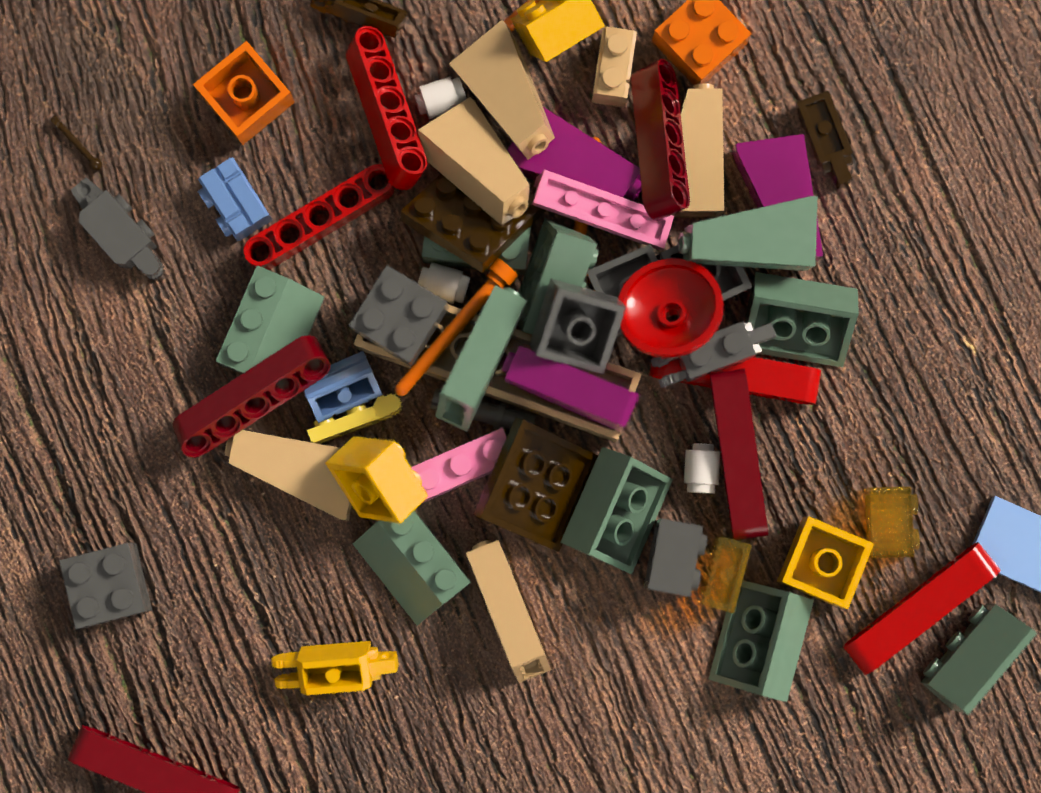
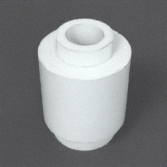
M450 77L419 86L420 94L414 95L420 114L427 113L429 119L439 117L466 100L459 77L452 80Z
M431 262L430 268H422L418 284L450 304H454V302L463 304L470 277L463 275V271Z
M694 443L693 450H686L684 483L687 484V492L715 494V485H719L720 452L713 451V444Z

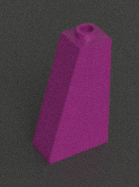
M545 107L543 108L555 137L548 144L547 148L529 160L513 142L507 149L525 178L536 181L537 176L543 170H547L629 200L630 198L633 201L642 190L639 167Z
M804 134L735 144L732 150L733 159L757 208L814 196ZM817 219L816 261H819L823 256Z
M519 346L516 354L511 351L509 352L501 370L507 373L505 382L620 433L624 430L640 395L564 363L536 356L533 351Z

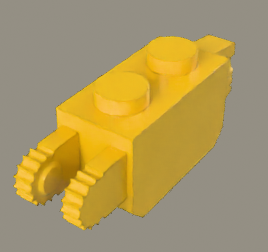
M370 641L301 646L299 652L282 653L271 658L272 667L274 668L297 667L298 671L276 676L274 678L275 687L280 689L300 688V692L305 695L363 691L371 687L372 681L381 679V674L396 673L399 667L397 651L378 652L377 647H371Z

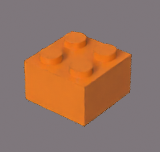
M687 0L654 30L652 42L693 85L705 84L748 44L752 33L720 0Z
M247 41L193 84L199 95L242 145L295 103L291 92Z

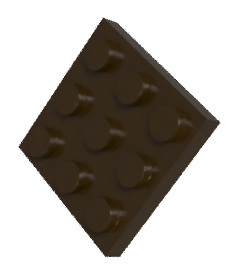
M440 174L400 211V221L483 273L546 210L531 205L535 194L529 191L528 208L520 217L512 218L504 225H501L444 175Z
M515 417L473 515L559 552L562 546L560 542L598 455L532 423Z

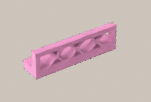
M543 170L537 176L534 187L537 189L531 205L644 245L651 244L652 248L658 250L665 248L674 219L673 215L660 221H654L647 214L644 205L547 170Z

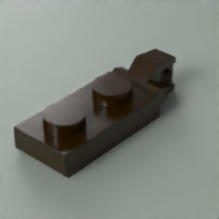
M311 0L310 7L324 14L329 13L338 16L351 24L372 26L378 29L383 36H391L393 38L397 36L405 24L408 14L407 10L380 0Z
M825 91L797 101L795 107L817 164L821 167L823 174L830 172L836 189L850 185L853 179L847 166L853 164L851 157L853 151L830 92Z

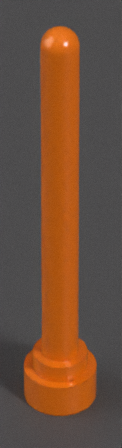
M499 258L489 266L488 270L490 272L486 275L488 280L396 384L395 392L397 395L405 396L484 306L495 285L503 289L505 286L509 287L515 281L518 274Z

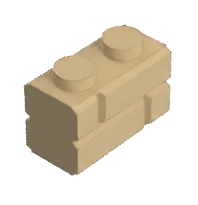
M603 27L592 96L593 103L617 107L626 106L637 31Z

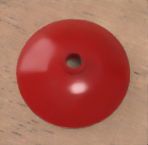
M662 259L643 266L626 281L618 297L626 306L620 324L625 338L639 351L655 357H680L699 349L715 334L723 316V297L716 279L701 265L685 259ZM672 315L679 316L674 322L668 321V318Z

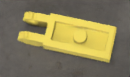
M391 393L390 395L387 394V396L377 397L372 407L367 408L364 403L347 410V416L334 420L332 415L331 418L320 423L316 420L313 422L314 428L307 430L312 443L321 444L392 418L393 415L396 416V414H400L399 412L402 411V402H400L401 400L396 394L392 395Z

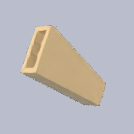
M503 20L498 22L449 63L464 84L528 160L534 155L543 152L555 138L517 39Z
M696 84L693 86V89L687 90L681 109L690 205L688 208L673 214L674 218L721 217L724 212L722 89H714L712 84Z
M471 97L418 129V135L427 162L498 223L504 225L512 218L520 217L528 208L530 185Z
M245 430L240 431L227 440L225 456L229 457V464L338 519L349 521L352 505L325 464L340 449L339 447Z
M485 540L477 543L472 547V551L466 554L518 682L521 683L550 671L551 668L499 540L494 542Z

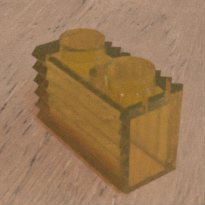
M911 487L864 489L866 540L874 543L869 558L914 557V550L919 549L918 529H913V515L918 513V499L916 494H911Z
M721 536L713 539L715 544L711 547L714 551L710 552L712 558L708 559L710 564L706 566L708 571L704 573L707 578L703 579L704 585L701 586L703 591L699 593L701 598L697 601L703 606L734 613L752 545Z

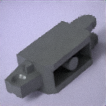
M84 178L74 186L71 192L83 209L79 214V223L114 263L118 264L122 269H132L134 266H137L143 274L153 280L162 278L165 266L152 252L157 247L151 240L155 233L142 219L137 223L128 214L133 208L120 194L113 197L107 190L103 192L88 178Z
M743 321L716 331L706 344L692 353L673 358L655 357L651 359L653 367H662L677 359L680 363L681 372L668 374L658 380L661 388L683 380L690 382L753 358L756 354L762 352L759 344L774 339L776 334L772 323L753 329L751 322L744 323Z

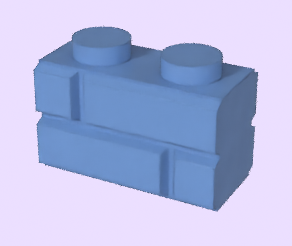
M233 157L198 178L203 187L198 190V193L208 208L216 207L221 215L216 219V222L226 237L233 234L237 241H241L254 233L255 230L260 229L273 220Z
M364 351L330 365V370L325 377L304 390L318 423L331 418L334 414L338 415L382 396Z

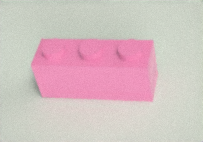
M503 428L411 467L421 477V485L428 495L422 503L490 474L507 438Z

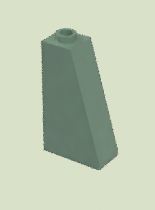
M809 196L692 223L684 228V232L680 234L679 253L683 254V259L704 265L797 271L811 269L816 266L818 197Z
M496 285L494 286L441 392L435 415L436 418L466 432L468 431L523 315L527 300L522 298L517 291L511 288L502 289Z

